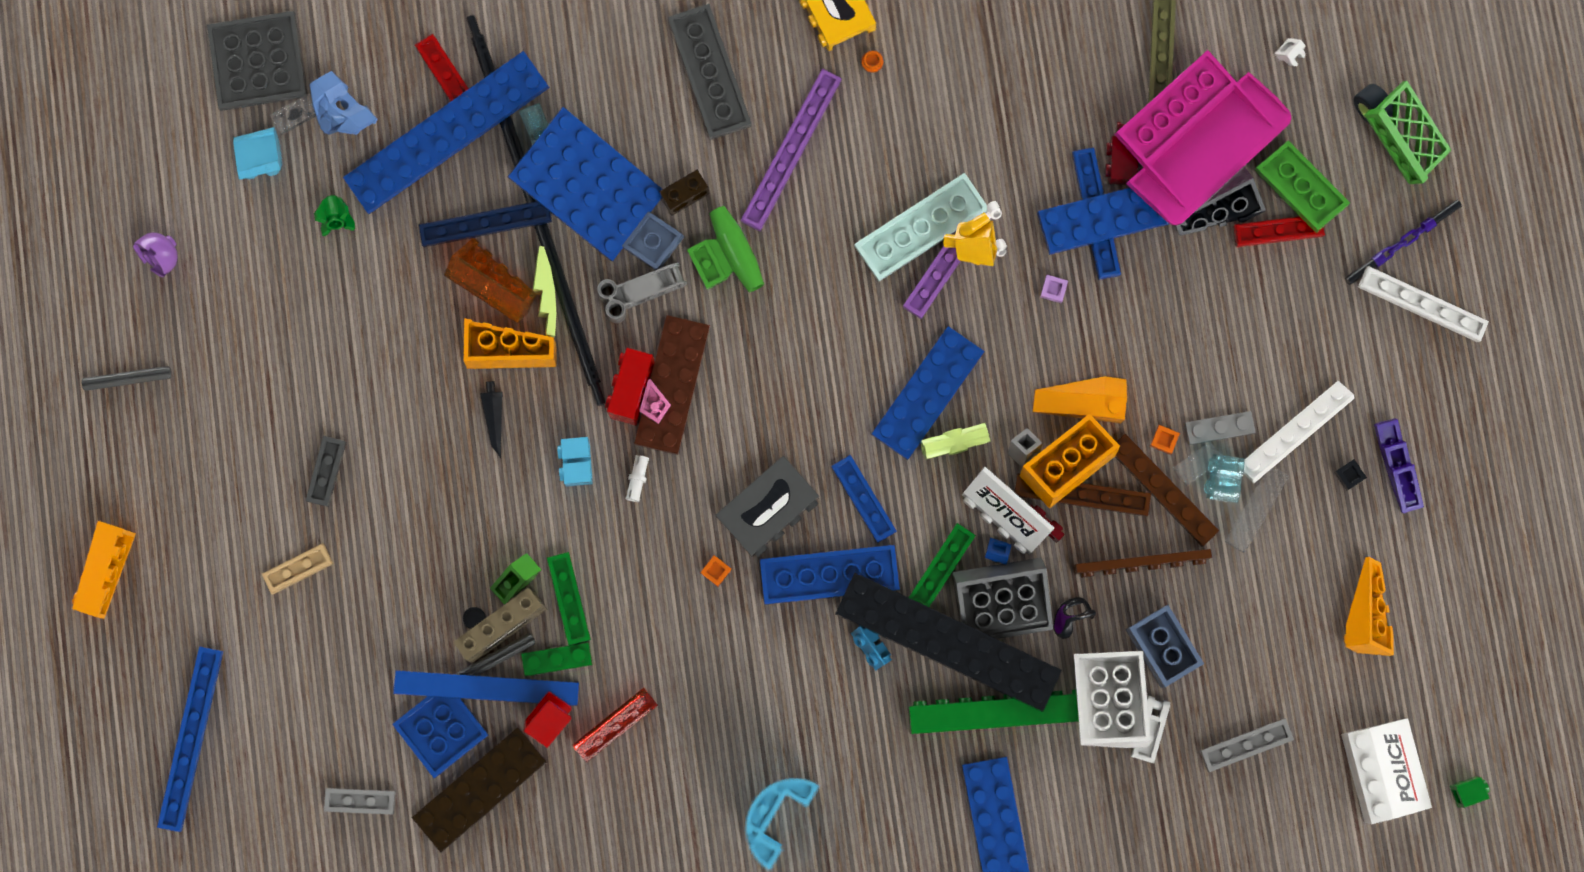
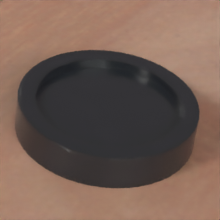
M478 607L467 609L463 615V622L469 629H472L486 619L484 611Z

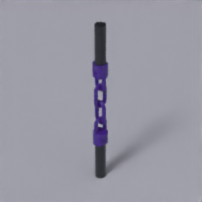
M1455 200L1431 218L1429 217L1422 221L1419 228L1410 230L1392 247L1388 246L1370 258V261L1345 277V281L1351 285L1363 276L1366 267L1378 268L1394 256L1397 250L1403 246H1409L1424 231L1428 233L1439 222L1461 208L1462 204L1460 201ZM1410 234L1415 236L1409 242H1407V240H1404ZM1388 250V253L1391 254L1385 257L1383 253H1385Z

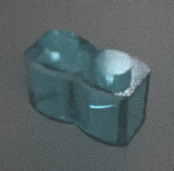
M1213 454L1212 458L1208 461L1210 477L1204 486L1206 498L1238 503L1241 492V479L1244 472V458Z

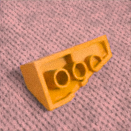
M1365 557L1346 622L1344 641L1346 648L1356 653L1393 656V628L1388 626L1386 613L1390 612L1389 605L1385 604L1382 595L1386 590L1382 565L1371 557Z

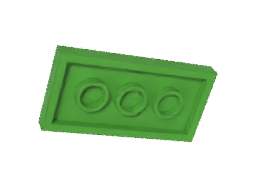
M1289 140L1255 169L1266 183L1316 233L1350 204Z

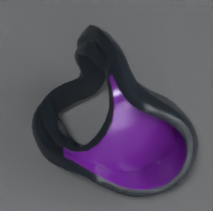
M1081 597L1063 602L1055 614L1053 625L1055 634L1062 639L1070 638L1073 633L1072 622L1088 617L1093 619L1096 611L1091 609L1088 602ZM1083 603L1086 609L1085 612L1079 615H1068L1066 613L1068 608Z

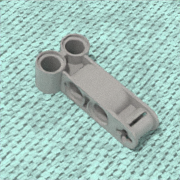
M673 263L619 285H616L610 279L602 280L598 284L597 291L601 301L607 303L605 310L609 321L621 323L626 318V309L687 285V281L683 280L678 268L680 264ZM605 287H612L614 289V292L609 296L602 294V290ZM613 307H620L622 312L618 316H613L610 314V310Z

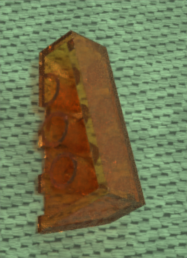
M472 238L451 256L444 276L518 323L528 314L537 294L520 278L511 276L508 273V268L503 263L498 264L492 259L493 254L487 249H481L478 246L479 241Z

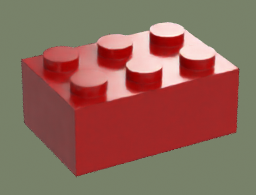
M626 348L625 353L621 352L618 361L620 371L619 374H614L611 385L614 391L612 396L608 395L605 404L610 419L636 426L647 382L651 378L655 363L652 354L631 348Z

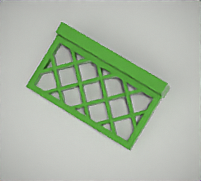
M1403 81L1375 109H1370L1364 115L1409 184H1423L1429 178L1427 174L1451 151V148L1408 81ZM1403 90L1407 94L1406 103L1400 102V94ZM1389 104L1393 105L1392 117H1389L1385 111ZM1399 106L1406 107L1405 119L1398 118ZM1412 108H1416L1418 111V121L1411 120ZM1398 121L1405 122L1404 135L1400 134L1397 129ZM1411 123L1417 124L1416 136H1410ZM1423 125H1427L1429 128V138L1422 137ZM1409 139L1416 140L1415 152H1412L1409 148ZM1422 141H1428L1427 154L1421 153ZM1434 142H1437L1442 149L1438 155H1433ZM1420 156L1427 157L1424 169L1420 165Z

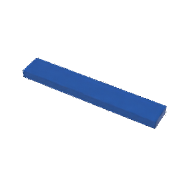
M1094 147L1073 151L1072 157L1081 200L1103 195L1104 191ZM1114 239L1091 244L1098 280L1120 276L1121 272Z

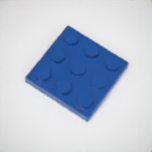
M427 696L392 724L433 778L438 777L489 736L461 698Z

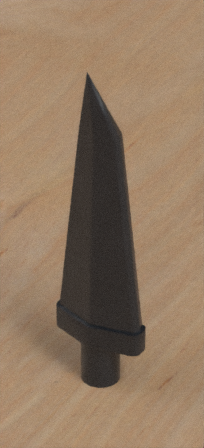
M487 381V393H480V399L483 405L491 446L501 458L503 393L495 391V381Z

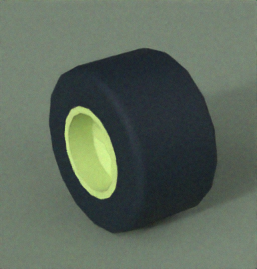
M1369 84L1354 96L1355 108L1368 124L1370 123L1364 115L1370 109H1375L1388 94L1376 84ZM1391 104L1385 108L1389 117L1393 115V105Z

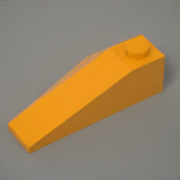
M1104 376L1036 389L1032 412L1081 419L1091 414L1097 421L1121 424L1125 420L1126 379Z

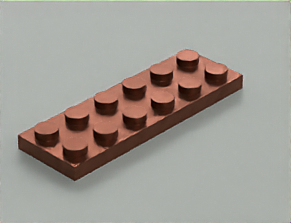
M666 315L651 381L671 406L659 424L644 414L641 415L634 442L635 445L671 454H679L710 325Z

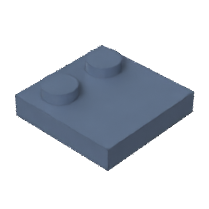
M648 211L622 247L654 270L662 268L684 236Z

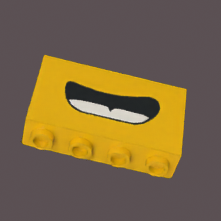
M799 0L802 8H807L810 14L808 20L812 28L816 27L819 32L817 37L821 46H826L828 52L833 50V46L862 32L867 31V33H871L876 30V21L865 0Z

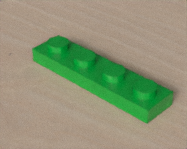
M957 523L909 598L930 607L976 535Z
M570 553L547 557L568 645L590 641L591 637Z

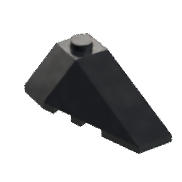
M1244 166L1182 224L1175 226L1181 236L1204 231L1210 226H1227L1228 222L1237 220L1239 223L1245 222L1265 212L1266 209L1254 178Z

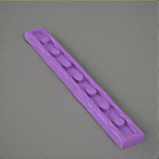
M824 69L821 70L741 218L742 223L758 231L762 230L842 78Z

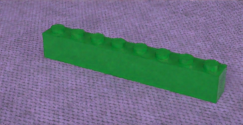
M1076 689L1072 690V694L1063 695V690L1052 691L1043 712L1007 695H1004L1002 700H995V696H983L981 701L972 702V697L958 698L959 703H950L949 699L936 700L935 705H927V701L913 702V706L908 707L910 734L1079 722Z

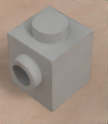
M1026 428L1011 440L1008 455L1023 467V465L1041 452L1043 443Z

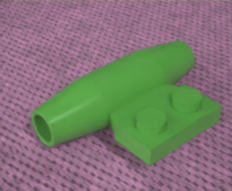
M725 206L711 211L709 216L717 239H706L687 249L706 288L710 289L726 281L732 272L735 273L748 292H753L764 286L757 259L741 227Z

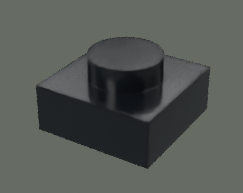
M1355 459L1334 472L1346 491L1367 478Z

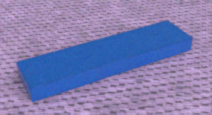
M849 455L832 465L831 468L876 542L879 543L896 533L897 530L852 456Z

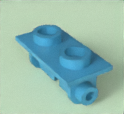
M861 626L851 632L854 643L861 648L868 664L875 671L892 660L890 658L891 653L883 642L877 646L874 642L880 638L878 634Z

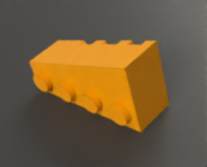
M464 318V363L467 369L556 367L557 345L554 337L526 331L520 332L512 328L492 326L489 323H478Z

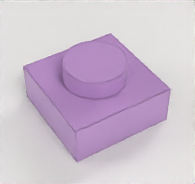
M1046 275L1040 297L1062 303L1068 281Z

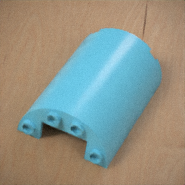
M797 778L780 780L766 787L753 802L746 822L747 840L756 859L768 870L772 868L782 851L780 848L782 844L765 835L764 831L781 802L788 795L807 807L819 785Z

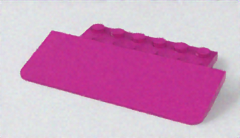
M1207 50L1114 134L1143 166L1126 184L1165 221L1171 225H1180L1290 124L1292 117L1285 105L1250 72L1246 73L1236 82Z

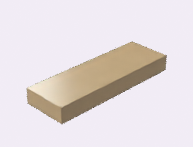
M322 543L262 573V576L270 593L273 595L334 563L325 544Z

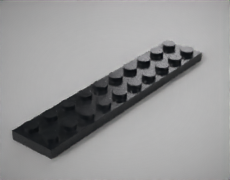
M854 573L835 613L837 616L1041 712L1044 711L1062 672L1061 669L857 573Z

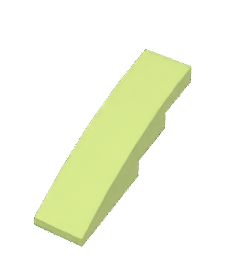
M539 246L532 294L541 295L538 317L547 318L545 336L555 337V287L544 246Z

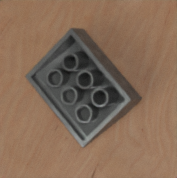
M1042 557L1011 562L1006 565L999 564L953 572L961 623L995 639L1054 630L1047 569Z

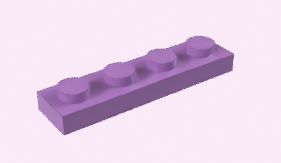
M943 246L903 305L904 309L919 319L923 318L961 262L957 259L956 248Z

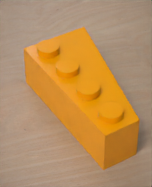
M101 521L97 522L84 570L80 578V584L73 596L72 609L105 619L136 533Z

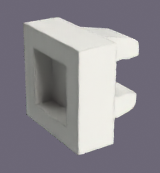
M1288 38L1277 50L1275 56L1290 66H1297L1296 56L1304 58L1306 55L1303 50L1305 44L1302 40Z

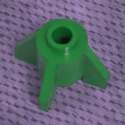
M335 195L327 196L321 201L314 212L315 221L322 222V236L326 237L331 232V229L337 230L342 227L352 231L356 229L355 221L349 214L348 206L340 197Z

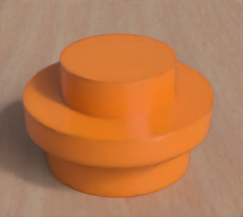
M868 51L863 55L862 67L867 72L875 73L882 68L883 57L879 52Z

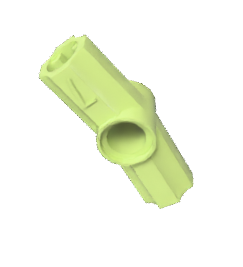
M985 423L965 429H953L943 433V435L920 441L921 450L926 460L946 454H959L967 451L968 448L991 442Z

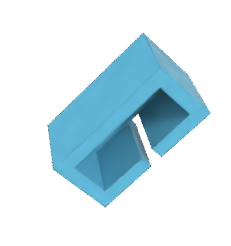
M589 438L561 439V445L557 446L558 459L563 460V467L559 468L560 481H564L566 487L593 484Z

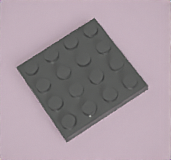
M294 11L207 25L218 109L220 111L307 97L296 14Z

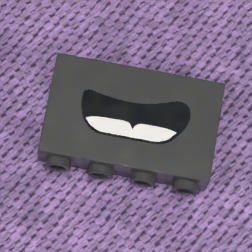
M782 456L716 514V518L723 523L751 557L755 554L759 557L768 549L766 544L772 539L774 542L780 539L785 534L783 530L788 525L793 527L802 519L799 515L805 510L810 512L819 504L817 502L819 495L791 463Z

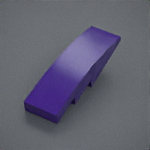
M1394 418L1374 424L1386 471L1401 513L1423 508L1424 504L1415 466L1410 461L1407 444L1402 439L1398 419Z

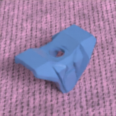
M332 71L310 83L312 105L320 129L324 133L330 135L341 132L357 135L362 129L377 122V118L367 106L358 104L347 92L348 86ZM340 101L345 110L339 109L336 106V102Z

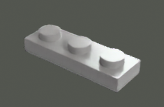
M1251 411L1184 423L1188 445L1256 433Z
M326 788L324 812L393 815L396 791Z

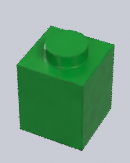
M1472 777L1449 786L1458 808H1466L1490 799L1488 795L1490 792L1489 786L1484 779L1482 780V777Z

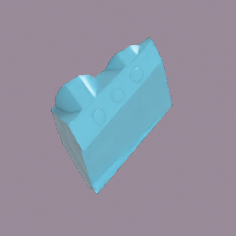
M275 127L234 137L233 144L239 180L245 178L254 179L257 175L265 173L269 176L279 173L282 167V156Z

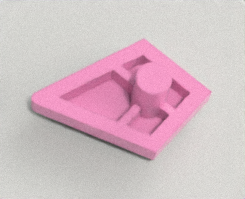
M649 379L640 412L659 424L671 405L651 379Z

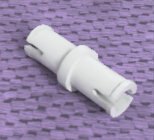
M635 455L632 474H629L628 478L630 483L626 500L632 502L640 501L643 483H646L645 473L649 461L648 457Z

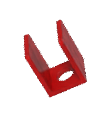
M548 691L524 720V732L548 748L571 720V716L568 713L572 707Z

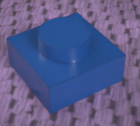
M990 538L985 558L1006 565L1012 544Z

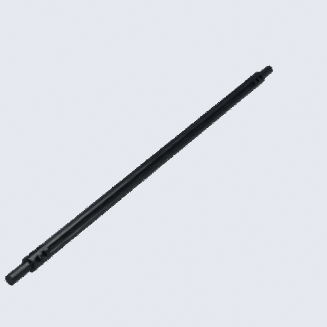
M471 15L466 19L473 36L471 40L485 78L495 71V67L484 35L480 33L475 16ZM510 115L500 122V126L515 167L524 156ZM522 190L526 203L536 202L535 199ZM548 224L536 225L534 227L541 246L545 248L552 271L554 286L587 384L591 386L597 406H602L606 402L599 384L601 380Z

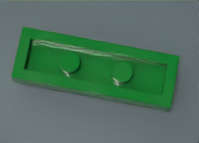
M589 642L521 654L525 677L593 665Z

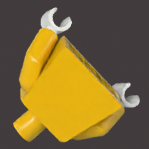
M992 201L987 205V213L983 212L970 221L960 222L955 235H944V247L956 248L958 260L971 262L975 265L994 266L996 254L999 257H1003L1006 254L1005 248L1007 245L1003 239L996 240L993 221H990V218L999 219L1002 215L996 201Z

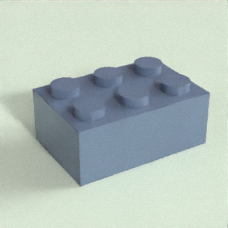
M1169 605L1160 608L1125 629L1137 650L1143 651L1144 661L1161 688L1167 687L1204 664Z

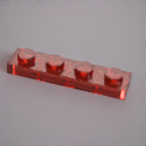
M643 687L572 746L587 763L656 708L658 704Z

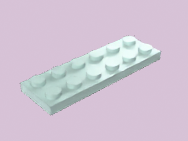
M963 173L855 243L854 247L877 281L880 282L943 241L945 234H954L960 222L970 221L981 213H986L987 205L967 175Z

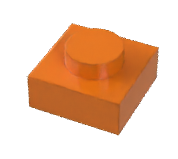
M1158 425L1150 447L1171 455L1180 433Z
M714 555L700 574L719 587L732 568Z

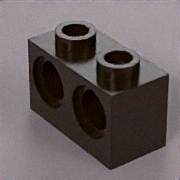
M697 169L662 189L659 193L669 213L673 216L709 195V187Z

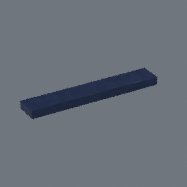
M536 201L420 224L419 230L422 246L429 247L551 223L553 220L551 212Z

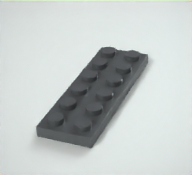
M706 4L668 17L710 140L751 127L752 123L710 5Z

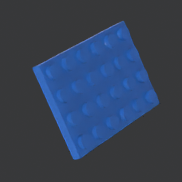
M564 107L559 110L507 176L610 261H613L623 249L622 245L647 212H651L661 200L659 191L662 188Z

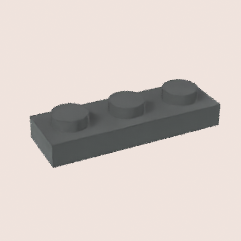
M323 436L306 502L329 507L347 442Z

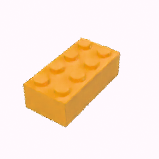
M1088 414L1023 465L1019 476L1050 509L1113 459L1120 445L1091 414Z

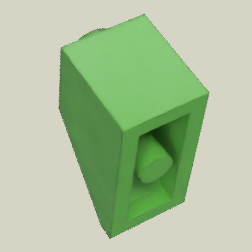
M526 553L511 563L490 589L505 605L532 582L541 571V568Z

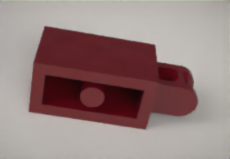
M1117 121L1116 132L1119 129H1121L1125 124H1121V122ZM1112 136L1110 141L1106 142L1105 155L1109 156V164L1105 165V177H1108V184L1127 185L1126 183L1138 173V160L1116 136Z

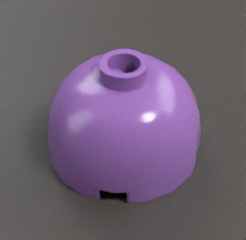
M147 233L133 245L140 260L144 264L148 262L153 266L150 270L160 277L168 274L178 261V253L175 248L177 244L169 235L165 237L160 233Z

